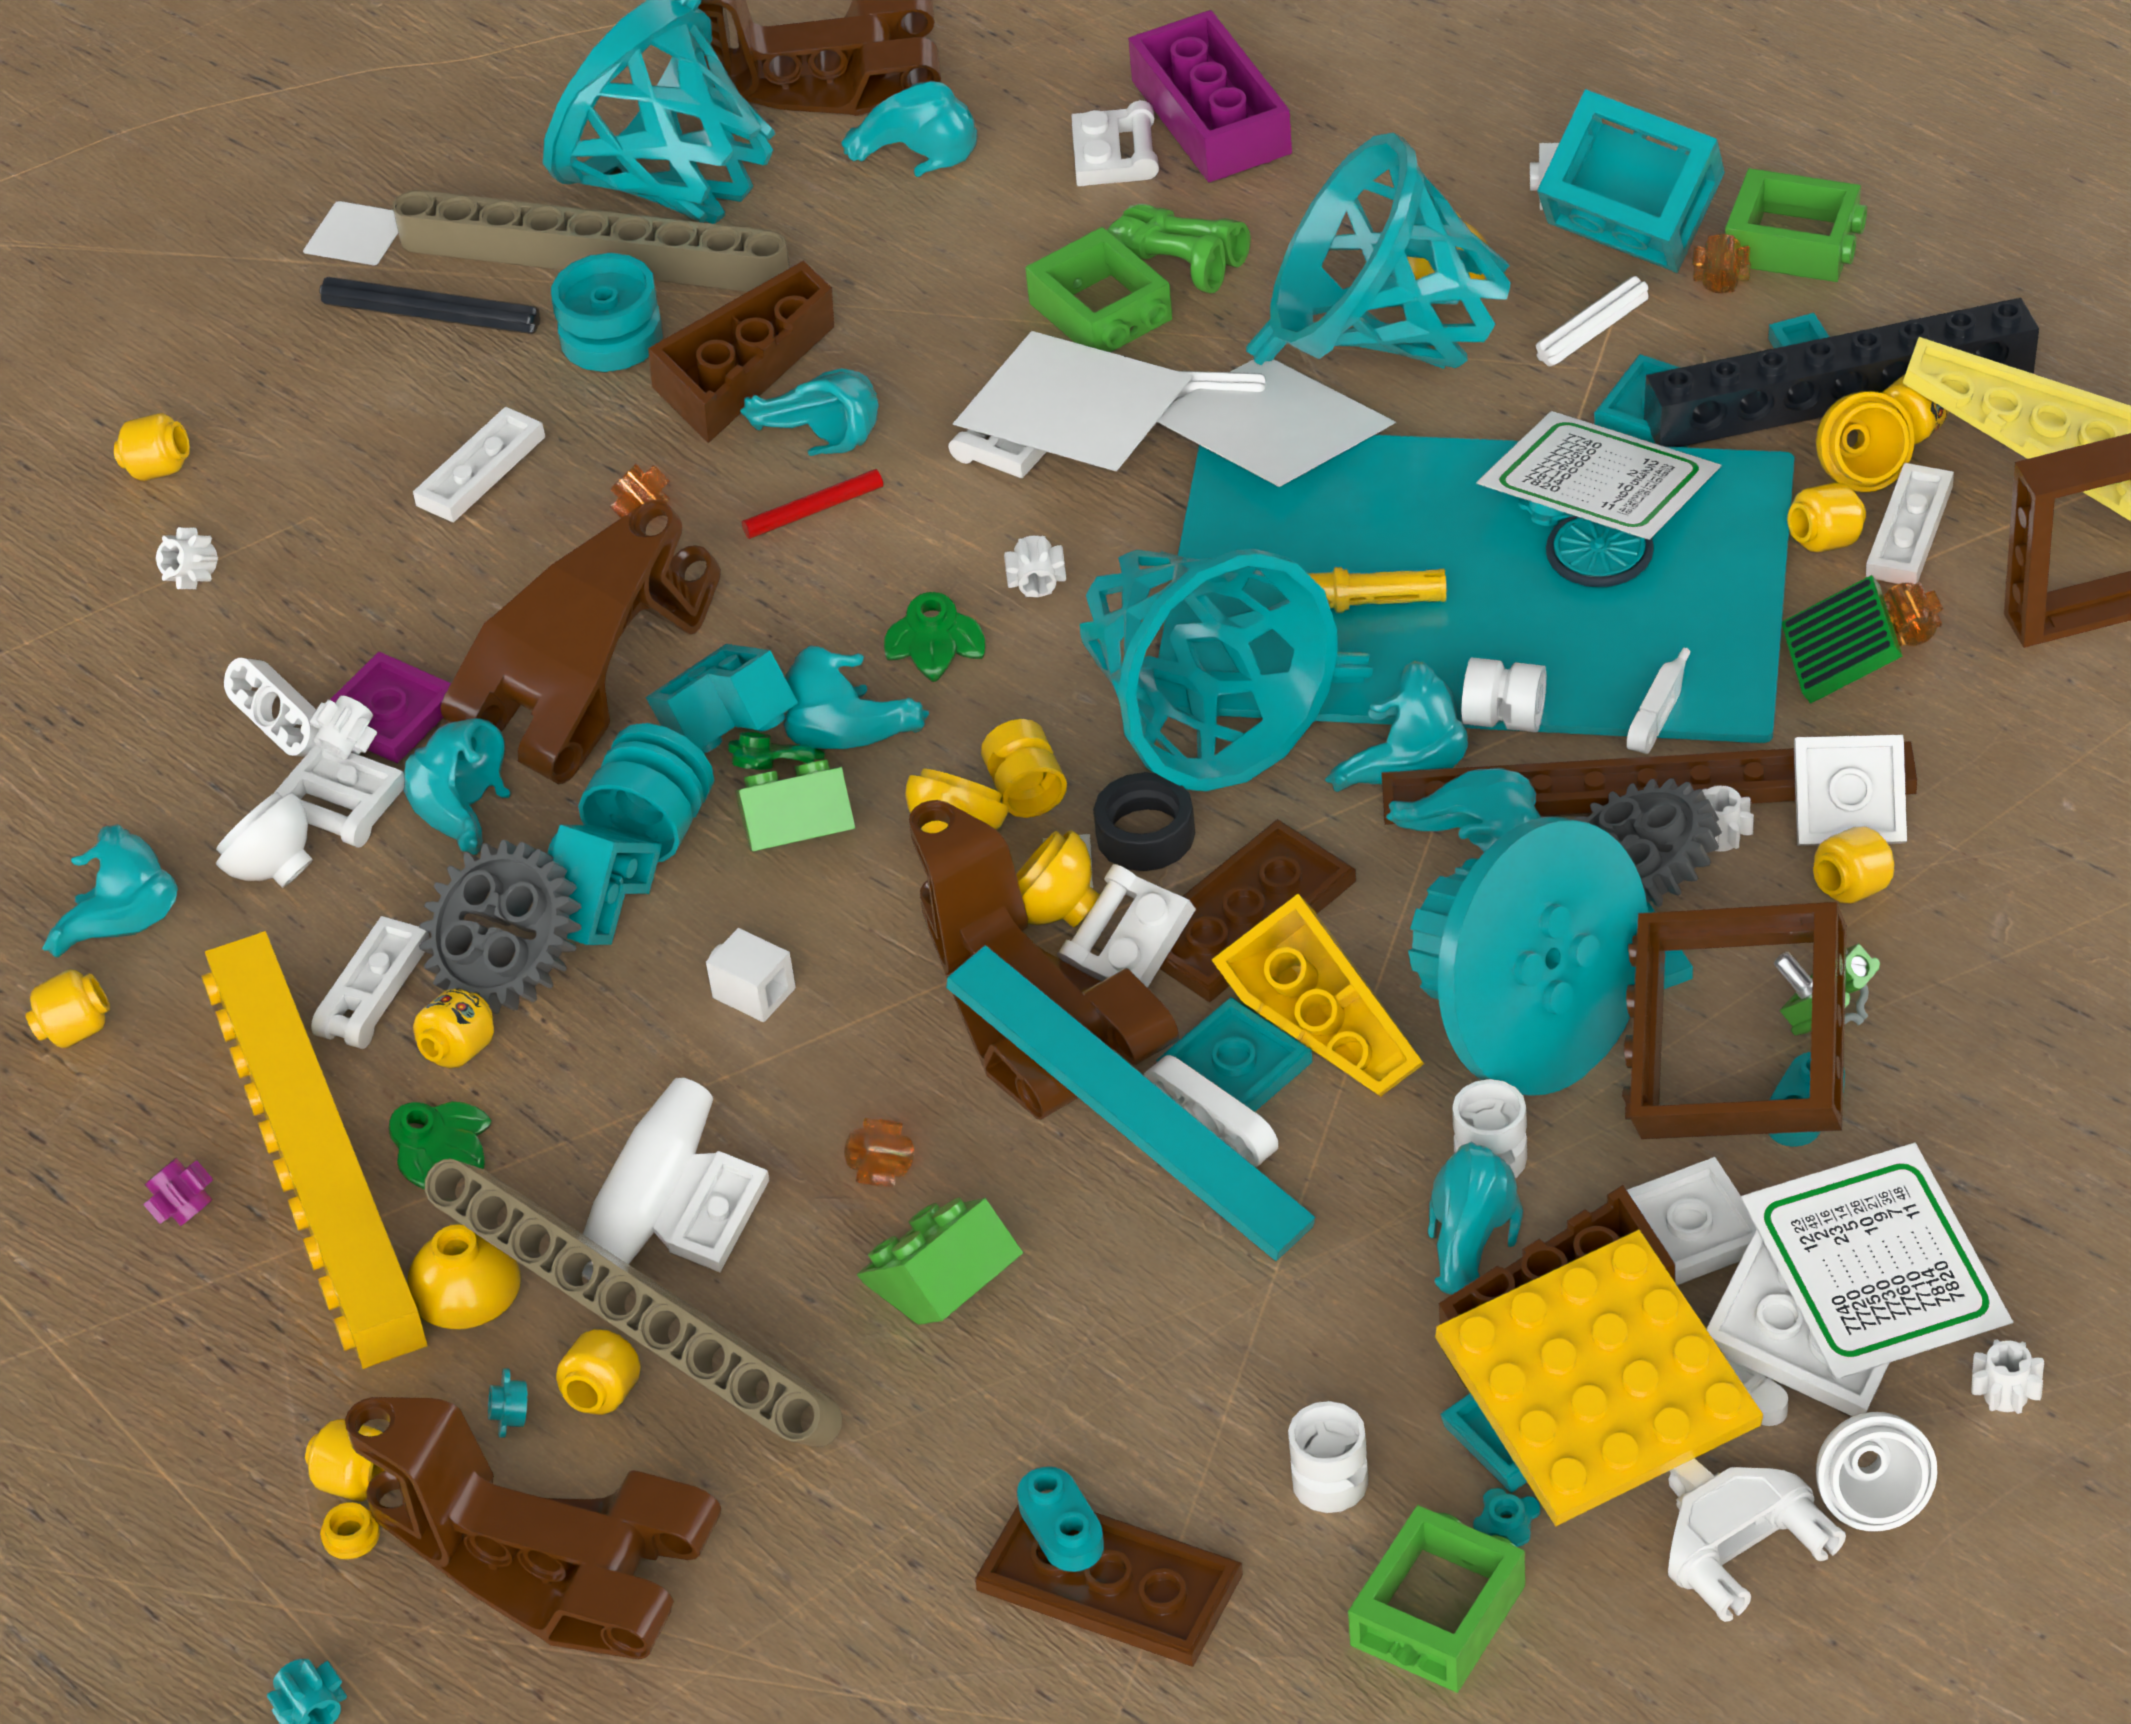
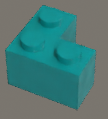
M732 644L723 645L645 697L661 726L687 737L703 753H707L719 746L723 741L721 736L735 726L737 728L754 729L759 732L777 726L785 719L784 712L798 704L771 650Z
M560 824L558 833L555 834L550 842L548 854L554 857V862L566 868L567 872L564 878L574 883L577 887L568 897L581 904V908L578 911L569 915V919L581 925V930L568 933L567 938L585 945H612L625 894L650 893L663 843L611 826Z

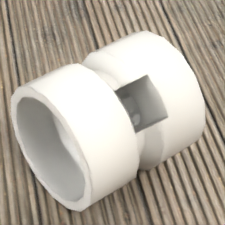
M1471 657L1468 662L1463 686V724L1494 727L1501 720L1507 729L1538 732L1545 703L1546 667L1514 663L1510 669H1505L1502 661Z
M1499 1080L1475 1081L1463 1087L1455 1096L1452 1107L1453 1129L1455 1133L1454 1153L1457 1152L1461 1145L1472 1141L1476 1145H1482L1490 1149L1494 1154L1502 1158L1511 1167L1515 1178H1517L1525 1169L1527 1161V1136L1525 1133L1527 1117L1524 1096L1516 1087Z
M1332 1401L1317 1402L1301 1409L1292 1418L1288 1429L1292 1483L1295 1495L1305 1506L1324 1513L1342 1512L1355 1506L1364 1497L1368 1487L1366 1436L1363 1420L1355 1410L1347 1405Z

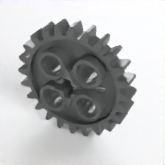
M1672 778L1666 781L1661 788H1659L1655 779H1650L1644 790L1638 791L1634 783L1630 784L1626 795L1619 797L1612 791L1609 793L1608 804L1602 806L1592 803L1590 805L1593 812L1592 815L1589 817L1576 816L1574 820L1586 822L1603 829L1622 845L1639 873L1646 901H1652L1657 907L1662 906V895L1670 892L1678 896L1682 893L1678 884L1683 880L1697 881L1699 879L1694 871L1695 867H1705L1711 864L1706 853L1718 850L1719 845L1715 837L1722 834L1717 823L1719 818L1701 789L1694 791L1690 782H1685L1678 787Z
M502 840L498 849L487 843L482 844L481 859L469 852L464 853L465 868L462 871L449 865L447 870L452 881L448 885L438 882L434 884L436 891L441 895L439 902H425L424 907L434 913L433 920L420 923L419 927L431 934V938L421 943L419 948L432 955L424 964V968L436 974L433 984L445 991L458 988L475 993L487 1002L494 1014L499 1013L502 1005L513 1011L518 1010L519 996L535 1002L537 1000L535 986L538 983L551 989L553 982L549 972L552 968L559 971H566L567 969L565 963L559 958L561 953L573 952L577 948L566 940L568 933L581 930L580 924L569 919V915L578 911L581 908V904L568 897L577 887L574 883L564 878L567 872L566 868L554 862V857L540 849H535L524 842H520L516 846L507 840ZM468 913L478 915L504 926L513 925L523 931L536 933V937L533 940H529L499 928L490 927L488 929L477 922L464 920V917ZM515 953L514 958H513L512 961L510 962V959H511L512 955Z

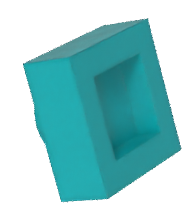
M1815 313L1769 324L1768 340L1773 348L1830 337Z

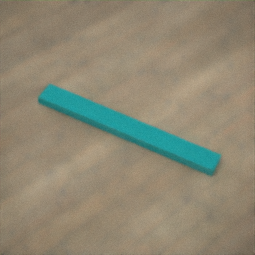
M986 945L948 976L946 988L1273 1260H1279L1313 1228L1316 1218Z

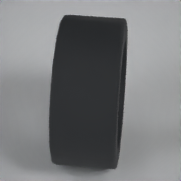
M1142 772L1125 775L1110 782L1097 796L1093 808L1098 849L1109 862L1128 870L1150 871L1162 869L1179 861L1191 848L1195 837L1194 812L1190 793L1183 785L1179 786L1156 773ZM1147 809L1162 811L1174 818L1168 826L1156 832L1144 834L1126 832L1114 825L1121 817L1129 813Z

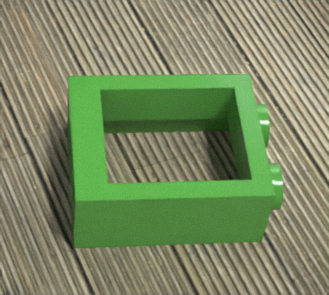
M1748 168L1725 228V265L1838 282L1844 263L1852 264L1857 242V238L1854 235L1855 233L1862 234L1866 224L1867 206L1860 205L1861 185ZM1764 212L1832 222L1834 226L1830 236L1762 226L1760 223Z
M1103 227L1025 267L1029 304L1074 343L1112 352L1172 320L1169 282ZM1109 276H1113L1131 292V294L1095 313L1074 296L1076 293Z
M1417 1505L1348 1610L1350 1646L1458 1693L1525 1587V1551L1517 1548L1504 1537L1497 1535L1489 1536L1462 1524L1450 1514L1435 1513ZM1422 1550L1489 1578L1454 1634L1387 1605Z

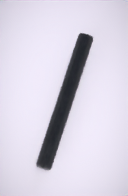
M335 277L324 278L319 289L321 301L326 305L526 334L535 333L538 325H540L539 309L531 305Z

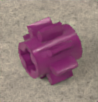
M176 1157L144 1184L153 1196L143 1205L159 1224L172 1216L181 1227L213 1200L204 1188L214 1179L198 1160L185 1168Z

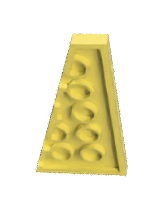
M1921 337L1918 338L1903 380V384L2027 459L2131 433L2130 405ZM2131 480L2083 491V493L2131 521Z

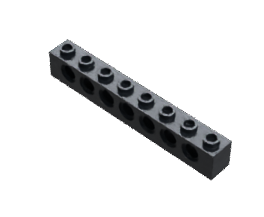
M2016 298L1646 375L1644 420L1647 421L1651 435L1657 445L1682 447L1821 418L1842 397L1862 391L1882 393L1896 380L1906 374L1919 337L2019 370L2034 373L2039 327L2022 298Z

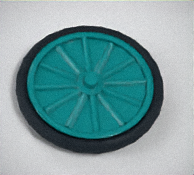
M1575 515L1563 519L1549 534L1546 543L1547 559L1560 576L1579 585L1598 588L1623 584L1637 577L1647 568L1654 551L1652 538L1648 540Z

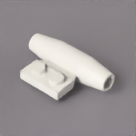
M675 1078L634 1128L593 1202L583 1235L629 1265L653 1233H655L666 1245L670 1253L721 1272L769 1182L768 1170L720 1151L716 1153L695 1154L713 1102V1097L700 1084L686 1078ZM592 1261L585 1265L582 1276L590 1280L593 1273Z

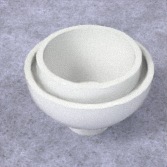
M276 792L261 802L219 843L216 850L221 856L218 858L216 865L229 876L245 881H263L273 878L282 888L291 883L313 861L304 850L307 840L308 822L305 808L293 792L284 797Z
M1867 1412L1845 1420L1827 1436L1817 1458V1485L1824 1503L1840 1521L1859 1530L1885 1531L1907 1523L1919 1514L1928 1503L1937 1480V1461L1931 1444L1915 1425L1890 1413ZM1874 1451L1878 1453L1877 1459L1870 1466H1858V1459L1864 1452Z

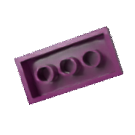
M1212 10L1128 37L1132 82L1147 102L1153 106L1156 114L1208 183L1292 154L1289 108Z

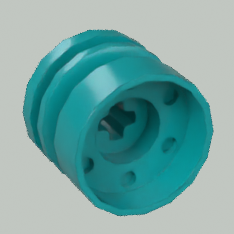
M650 723L629 725L617 734L611 749L607 751L601 768L596 770L583 792L578 805L581 821L584 825L611 826L663 843L658 862H664L677 852L690 828L693 818L699 813L702 804L712 789L715 781L712 765L703 751L693 742L667 727Z

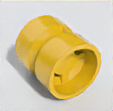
M1027 719L1010 720L995 727L986 736L981 746V756L997 791L1002 794V803L1009 807V813L1023 818L1040 816L1052 810L1061 802L1067 790V781L1039 724Z

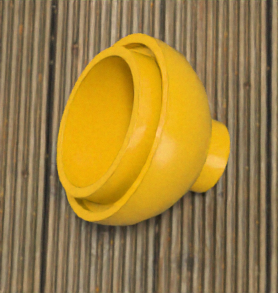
M1873 391L1856 392L1837 400L1824 414L1817 430V455L1825 472L1836 483H1844L1854 491L1859 492L1877 491L1899 478L1904 463L1910 462L1914 450V429L1907 411L1892 397ZM1856 429L1858 433L1857 441L1853 447H1849L1847 435L1850 431Z
M922 769L920 776L909 775L907 780L905 797L910 814L916 806L923 802L940 800L948 802L997 830L1001 827L1009 810L1008 806L1000 803L1002 794L998 791L955 775L931 769ZM931 821L922 826L921 830L928 833H937L947 828L948 824L941 821Z
M1072 829L1063 836L1057 831L1053 832L1036 849L1016 874L1028 917V924H1049L1063 919L1074 928L1090 912L1100 896L1099 893L1090 887L1092 876L1091 858L1086 844Z
M450 1225L439 1230L414 1257L408 1272V1287L419 1315L427 1322L447 1329L473 1328L497 1318L513 1303L521 1284L518 1262L464 1225Z

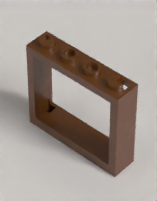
M2131 433L2015 462L2004 615L2023 648L2131 621V571L2047 592L2055 498L2131 480Z
M1837 902L1638 913L1637 936H1633L1632 944H1628L1631 966L1636 967L1635 984H1629L1626 991L1628 1014L1630 1018H1634L1633 1035H1626L1624 1041L1626 1066L1628 1069L1632 1068L1631 1086L1623 1087L1622 1097L1626 1103L1625 1119L1632 1121L1641 1139L1842 1131L1847 925ZM1813 943L1810 1098L1659 1105L1665 951Z

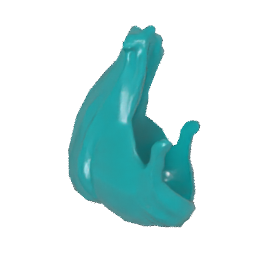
M928 81L916 83L877 105L858 127L850 128L841 145L844 148V154L848 155L849 159L862 162L884 145L903 142L914 152L929 158L926 162L918 164L914 168L915 176L920 177L926 172L952 167L965 161L971 152L974 151L978 136L975 121L967 105L956 98L952 90L945 84Z
M841 368L824 372L778 397L763 399L757 395H753L752 398L745 397L744 407L740 412L756 430H761L763 426L795 428L808 424L819 438L829 442V445L815 446L808 450L809 456H815L817 454L846 453L853 450L857 445H863L876 424L879 404L876 397L877 393L867 376L858 371Z
M810 645L798 653L785 676L798 704L787 711L783 725L787 736L799 745H809L817 749H847L867 746L898 733L910 731L917 733L924 727L929 711L924 710L922 704L914 701L912 698L886 702L859 698L866 694L867 686L862 684L858 687H853L839 672L838 668L861 665L864 656L860 653L852 656L831 653L822 647Z
M1413 661L1407 664L1402 671L1399 691L1382 702L1370 704L1371 709L1368 715L1373 720H1382L1391 715L1397 716L1391 726L1387 742L1369 747L1351 756L1348 760L1339 763L1331 770L1325 781L1332 783L1334 791L1339 792L1358 783L1382 785L1381 772L1453 768L1464 757L1468 747V735L1462 722L1457 720L1456 701L1451 689L1441 678L1434 674V670L1429 668L1425 662Z
M478 718L448 723L436 730L425 747L415 749V753L410 755L405 763L404 793L413 811L431 827L457 840L461 851L469 852L473 855H477L480 852L483 839L479 819L470 805L480 800L484 791L490 786L495 787L496 795L501 798H509L511 794L509 789L504 787L500 774L505 755V742L502 732L490 721Z
M1502 768L1468 771L1446 783L1431 795L1415 802L1392 801L1389 804L1391 811L1386 815V818L1397 826L1416 831H1444L1459 827V838H1468L1471 843L1479 846L1483 852L1513 828L1542 817L1534 806L1536 803V792L1529 780L1519 772ZM1470 858L1464 862L1462 867H1473L1478 859Z
M119 824L103 826L98 833L97 843L94 847L80 856L71 858V862L74 865L81 866L86 865L91 859L97 857L100 860V865L96 875V886L86 894L75 896V902L78 905L63 915L48 934L42 949L48 951L55 958H59L75 943L89 938L136 935L163 919L176 901L178 887L175 878L161 868L157 855L148 843L141 837L131 834L129 830L123 829Z
M1472 1141L1461 1145L1457 1152L1441 1167L1434 1179L1432 1196L1429 1202L1428 1235L1430 1238H1436L1438 1221L1442 1223L1437 1242L1440 1276L1436 1277L1434 1281L1442 1292L1450 1295L1480 1277L1478 1270L1483 1248L1493 1229L1504 1225L1509 1219L1508 1247L1515 1246L1523 1216V1208L1517 1193V1184L1511 1167L1490 1149L1482 1145H1476Z

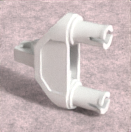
M1695 1458L1670 1470L1669 1486L1678 1496L1676 1505L1680 1511L1671 1546L1668 1575L1676 1585L1686 1589H1694L1724 1622L1733 1620V1614L1727 1609L1728 1607L1739 1616L1747 1608L1751 1600L1750 1592L1743 1588L1722 1567L1726 1562L1779 1529H1789L1818 1561L1828 1559V1554L1822 1549L1823 1546L1833 1556L1845 1542V1532L1837 1527L1814 1504L1812 1489L1793 1473L1770 1468L1730 1467L1722 1473L1718 1472L1713 1475Z

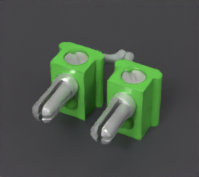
M1859 943L1846 948L1845 1008L1850 1003V993L1860 990V996L1856 1002L1857 1014L1846 1013L1845 1024L1849 1021H1854L1857 1025H1860L1868 1017L1864 1009V1004L1869 994L1866 983L1880 969L1879 959L1871 958ZM1785 952L1775 960L1774 965L1796 992L1779 1011L1792 1025V1033L1798 1036L1811 1032L1813 973L1809 976L1789 952Z

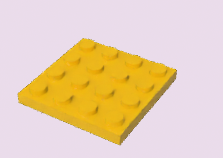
M1640 1230L1436 1326V1340L1555 1527L1761 1426L1763 1413Z

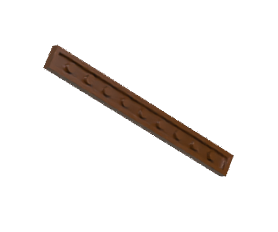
M1908 741L1904 742L1905 795L1917 794V774L1912 743ZM1794 748L1381 772L1385 825L1395 824L1386 818V815L1391 811L1389 804L1392 801L1415 802L1431 795L1446 783L1468 771L1492 768L1519 772L1527 778L1536 792V803L1534 806L1540 816L1593 813L1590 805L1592 803L1602 806L1608 804L1610 792L1613 791L1619 797L1626 795L1629 785L1633 783L1638 791L1644 790L1650 779H1655L1659 788L1670 778L1674 779L1678 787L1685 782H1690L1694 791L1709 789L1714 786H1728L1736 790L1741 798L1749 797L1750 804L1796 801Z

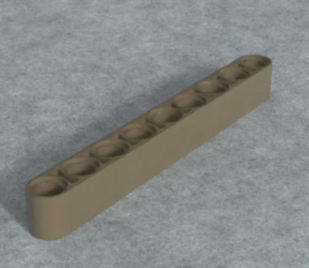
M413 190L399 195L394 200L392 206L400 243L405 250L414 253L563 270L572 262L590 255L616 253L630 255L644 262L653 273L654 281L746 292L790 268L786 240L779 232L421 190Z
M454 1159L442 1160L434 1164L428 1171L425 1179V1192L428 1200L435 1207L781 1438L807 1446L824 1447L833 1442L839 1435L842 1427V1413L838 1404L833 1399L488 1171ZM464 1177V1191L456 1199L455 1189L457 1183ZM504 1205H506V1220L500 1227H498V1213L500 1209ZM546 1233H549L550 1244L548 1250L541 1256L539 1252L541 1239ZM589 1261H592V1276L586 1284H583V1269ZM635 1289L636 1303L634 1308L627 1313L625 1310V1300L631 1290ZM678 1318L680 1321V1332L678 1337L670 1343L668 1330L674 1319ZM723 1347V1365L718 1371L714 1372L712 1367L713 1355L718 1348ZM764 1376H767L769 1390L766 1397L759 1402L756 1396V1387L758 1382ZM812 1405L814 1420L811 1427L803 1432L801 1415L808 1406Z

